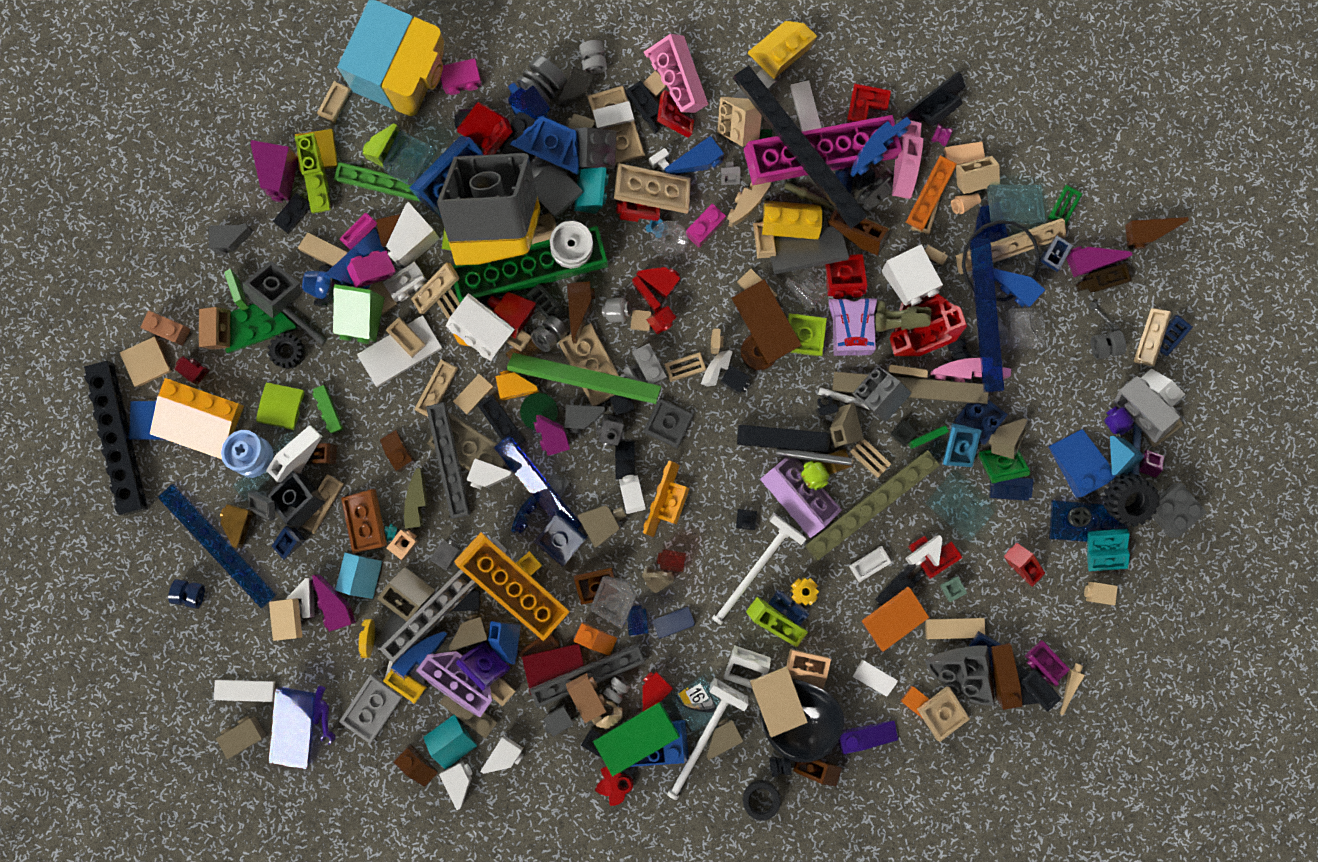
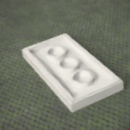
M423 315L407 324L426 344L413 358L391 335L357 354L376 387L381 386L443 349Z

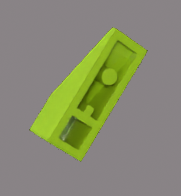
M756 597L746 611L754 623L795 647H798L808 633L806 629L801 626L799 627L759 597Z

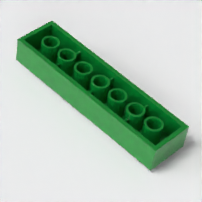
M598 226L588 228L592 235L593 250L590 259L579 268L570 269L558 264L551 254L550 239L531 244L529 252L524 255L479 265H452L459 276V279L454 283L459 303L463 301L468 293L481 302L489 300L492 295L500 297L508 292L514 293L533 288L539 283L544 285L608 267Z

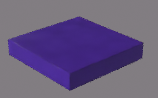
M484 641L456 662L482 691L510 670V667Z

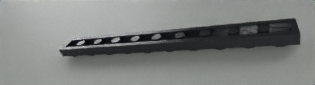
M748 65L735 74L733 80L850 229L866 219L867 214L753 69Z

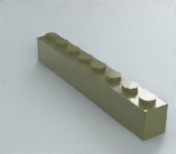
M928 450L924 451L804 544L805 548L815 560L821 559L939 467V463Z

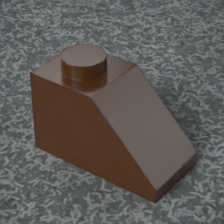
M397 430L380 439L385 455L395 471L401 472L416 463Z
M412 745L407 747L393 762L407 777L424 787L438 774V771Z
M818 759L813 762H795L793 772L822 785L837 787L842 767Z

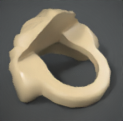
M606 700L607 704L613 707L614 715L606 716L603 719L598 716L592 719V722L597 727L610 729L616 727L621 721L623 708L617 707L612 700Z

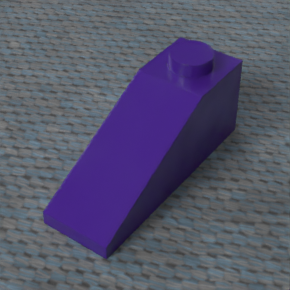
M895 721L843 730L839 739L841 752L843 754L853 753L897 741Z

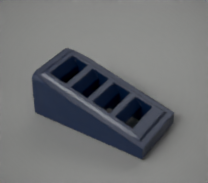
M1175 315L1169 321L1164 337L1168 335L1174 341L1171 343L1164 338L1163 342L1169 347L1165 349L1161 345L1160 352L1167 357L1193 326L1179 315ZM1177 323L1183 328V330L1180 331L1174 325ZM1172 329L1179 335L1175 337L1169 331Z

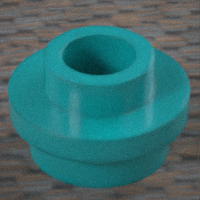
M392 523L389 524V527L385 526L384 528L387 542L395 538L397 527L393 526Z

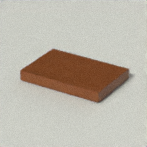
M376 489L342 497L341 500L352 553L357 554L388 546Z

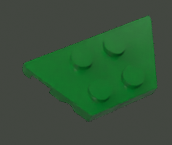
M253 303L248 305V309L241 310L239 308L231 311L230 348H226L225 351L230 354L274 338L276 335L279 336L281 333L285 334L296 330L297 326L282 312L272 318Z

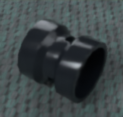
M965 338L947 345L948 350L952 351V361L971 357L970 351L966 348L967 342Z
M784 756L781 758L769 757L772 777H778L779 774L792 775L790 759Z

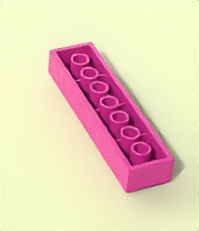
M893 115L802 131V133L830 169L838 170L844 167H853L857 155L870 137L887 121L892 127L895 125ZM778 136L748 141L744 148L752 185L808 175ZM898 136L893 138L894 142L886 147L887 151L883 154L884 159L881 161L895 159L901 153L902 148Z

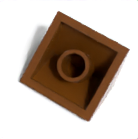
M613 567L573 576L581 605L619 597Z

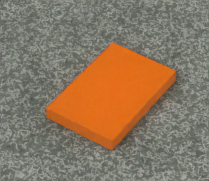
M906 587L861 622L880 650L884 652L926 621L929 616L912 590Z

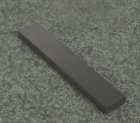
M443 402L426 406L450 517L454 519L471 515L447 404Z
M637 643L532 687L529 690L536 707L539 708L570 695L566 684L585 673L588 674L589 678L593 677L596 683L646 662Z

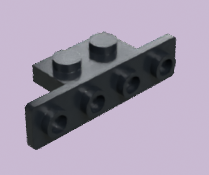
M959 72L955 73L901 115V120L908 117L910 121L920 123L923 120L932 126L940 123L946 116L963 104L961 98L956 96L966 87L962 74Z

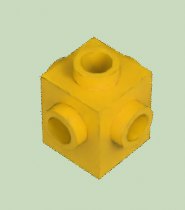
M798 578L791 585L792 589L790 592L793 594L791 598L797 604L812 605L818 599L817 594L819 591L816 589L818 585L811 578L808 580L806 578ZM804 588L809 590V594L806 596L802 594Z

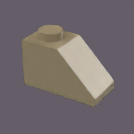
M1021 419L999 426L996 433H992L990 437L991 453L1014 459L1026 436L1028 420Z
M475 614L466 617V622L461 623L449 646V651L488 639L483 616L478 617Z
M731 718L719 720L713 730L706 752L708 760L743 742Z

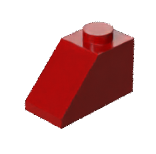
M660 267L640 270L636 273V276H639L647 286L665 299H668L680 283V277H678L680 274L672 268Z
M1018 543L1004 555L1008 564L1032 587L1045 574L1034 554Z
M657 671L654 674L649 672L643 679L645 682L643 684V712L661 702L673 690V687Z

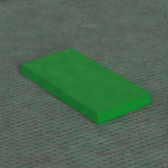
M659 702L594 740L593 743L613 777L678 739L680 735L663 705Z

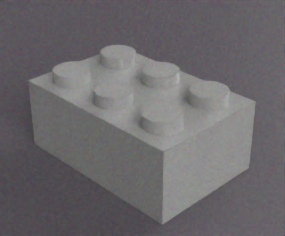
M1136 376L1119 390L1114 403L1118 408H1126L1134 418V423L1153 442L1157 443L1174 428L1180 416L1174 407H1169L1164 402V398L1159 393L1149 388L1150 386L1146 380Z

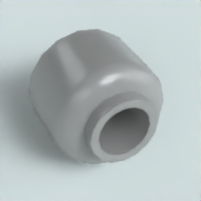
M623 297L607 299L605 306H602V315L610 323L625 322L628 316H631L630 303Z

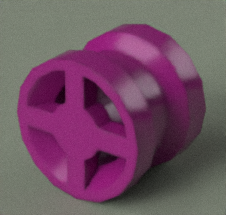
M938 123L931 141L934 143L939 142L945 147L953 129L943 128Z

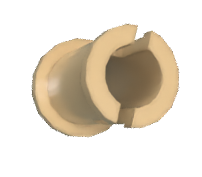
M930 245L925 249L929 259L937 262V265L943 266L948 257L945 251L942 253Z

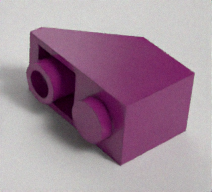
M536 415L537 422H534L536 432L541 433L542 440H539L542 451L546 450L547 455L550 456L570 450L564 427L542 415Z

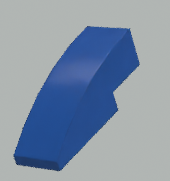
M447 633L435 634L410 648L391 667L392 671L405 680L416 665L420 666L428 654H435L446 640Z

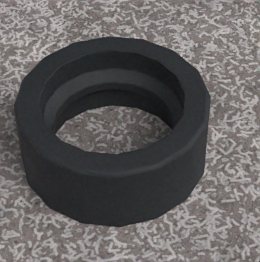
M762 780L749 784L742 798L744 809L748 815L760 821L769 820L774 817L781 803L780 795L771 783ZM757 789H766L773 797L771 808L765 812H758L750 805V797Z

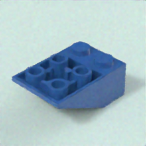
M685 720L672 721L680 735L678 739L630 767L680 764L688 761L689 752Z

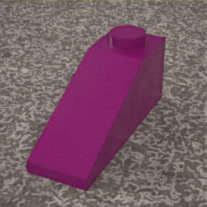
M1080 246L1070 250L1071 253L1066 259L1075 278L1123 261L1133 254L1131 251L1096 247L1082 249Z

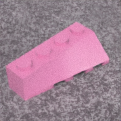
M669 34L644 51L646 57L650 58L654 70H657L661 75L663 84L669 88V93L681 112L696 113L708 105L684 36Z

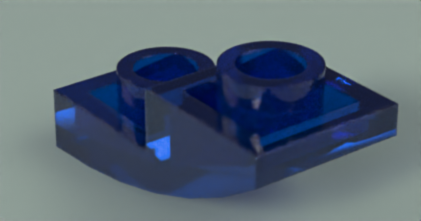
M530 496L518 511L511 528L513 534L517 532L521 534L528 527L526 523L529 520L525 514H531L537 508L535 504L538 502L533 496Z

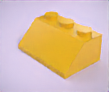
M785 21L750 49L748 54L775 79L812 47L817 35L804 23Z
M764 200L762 235L819 239L822 228V209L820 205Z

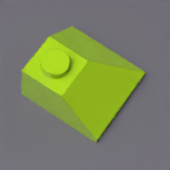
M393 123L371 137L370 141H367L363 147L365 158L386 169L404 138L398 126Z

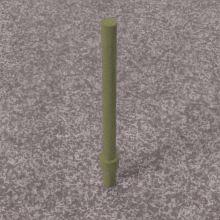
M786 183L784 189L797 194V197L803 200L806 198L835 211V208L829 205L830 202L809 192L803 186L800 188L792 183Z

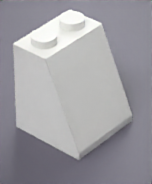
M408 202L404 206L386 247L390 250L388 255L398 266L402 264L404 267H407L440 238Z
M922 244L887 260L882 269L883 275L905 306L908 304L914 306L922 301L921 298L927 295L929 298L935 296L943 285Z

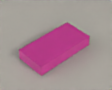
M364 213L339 240L351 250L377 225V222L367 213Z

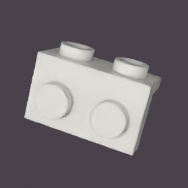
M413 262L390 279L385 280L383 284L393 300L402 302L413 291H419L428 281L417 264Z

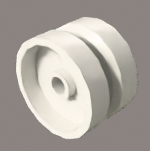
M567 221L558 225L553 230L550 238L553 258L562 267L570 269L579 268L586 264L593 250L592 235L588 228L582 223Z

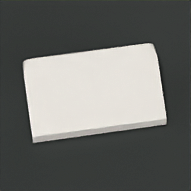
M864 660L861 661L853 675L854 678L886 697L898 682V680Z

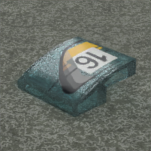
M703 675L670 696L692 732H695L711 720L720 703L717 696L710 693V685Z

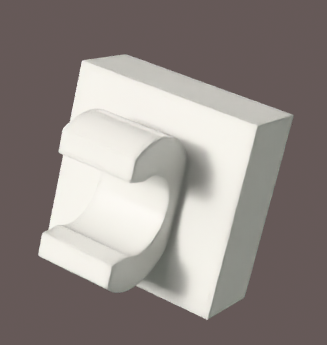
M664 148L649 158V164L653 169L659 166L661 171L665 172V168L669 165L666 161L669 159L668 151Z

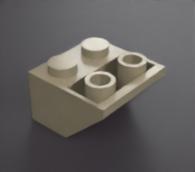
M404 567L388 583L377 599L405 621H408L426 604L436 590L408 568Z

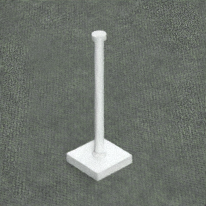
M773 513L769 520L779 528V534L718 614L712 617L718 624L721 625L723 623L724 617L785 538L790 536L800 545L806 540L803 534L777 514Z
M713 678L710 684V693L719 697L721 702L672 790H669L667 793L674 800L679 798L678 794L727 705L732 704L744 712L748 706L747 695L716 678Z

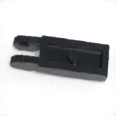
M640 80L626 89L625 93L645 123L647 122L653 133L656 134L659 131L652 119L656 116L658 117L659 106Z
M909 564L903 572L901 571L883 589L875 600L882 606L906 587L912 590L916 583L924 576L925 572L923 570L917 572L915 577L910 580L906 575L915 568L916 564Z

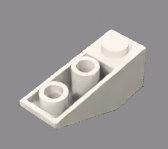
M309 425L275 455L266 471L277 482H282L293 470L301 473L321 440L322 435Z

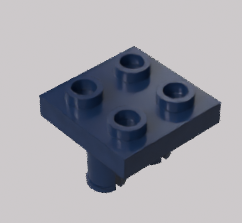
M988 400L987 405L967 403L953 423L982 430L979 442L985 445L992 433L997 430L1008 414L990 400Z

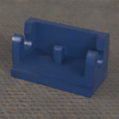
M1015 478L997 483H991L990 481L989 498L1029 501V498H1032L1034 479Z

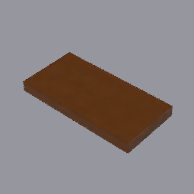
M765 279L731 298L768 364L802 346Z

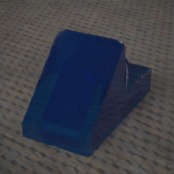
M533 85L527 90L520 87L508 98L510 105L535 120L550 110L548 104Z

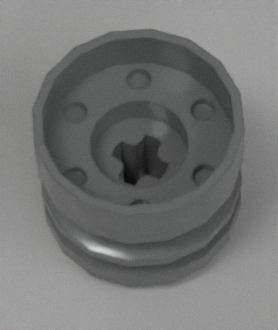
M536 55L529 63V68L532 72L524 70L522 72L523 76H519L516 81L531 99L543 106H548L550 99L555 97L552 89L560 91L567 82V78L547 58Z

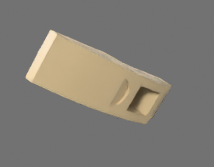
M751 181L749 189L744 187L742 193L738 192L735 203H737L735 210L731 209L727 217L730 220L728 226L733 227L747 218L762 202L772 182L752 185Z

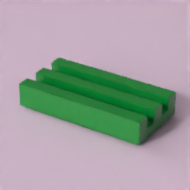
M1065 185L1048 219L1054 221L1060 219L1070 199L1075 194L1076 197L1064 218L1066 226L1083 193ZM1069 191V194L1062 208L1060 209L1058 215L1055 216V213L1061 201L1063 200L1066 192Z
M944 425L910 441L908 445L910 449H913L949 431Z

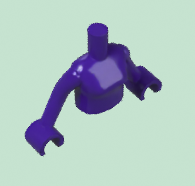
M318 686L315 696L305 695L288 711H282L276 715L277 721L283 716L285 719L283 723L285 724L291 719V715L304 704L300 715L302 719L313 724H319L320 720L322 721L323 736L321 737V742L328 737L330 740L328 745H330L336 739L335 734L329 732L328 728L329 705L322 700L326 689L323 686Z

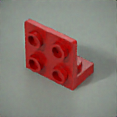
M477 102L457 128L459 134L470 137L473 142L480 145L484 155H494L513 132L507 118L480 102Z

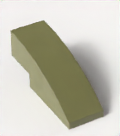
M416 468L407 490L404 509L405 529L424 527L421 508L429 506L423 468Z

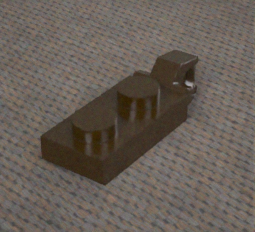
M1127 263L1093 272L1085 276L1086 281L1079 282V284H1076L1078 292L1089 289L1090 293H1095L1132 281Z

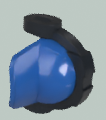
M321 265L319 271H307L304 274L302 288L304 292L318 298L314 300L313 305L328 307V303L334 299V285H341V282L338 280L324 277L325 273L332 268L330 266Z

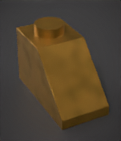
M226 504L220 513V518H222L220 523L232 547L242 548L254 512Z

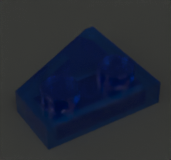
M999 202L982 206L978 209L974 233L985 224L1004 220ZM996 224L981 231L973 239L972 249L1007 238L1008 233L1005 224Z

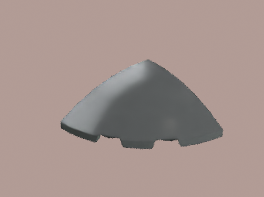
M987 645L949 650L925 659L926 666L934 679L938 678L945 684L944 688L946 686L950 687L955 696L961 692L969 696V701L972 703L987 706L995 705L992 670Z

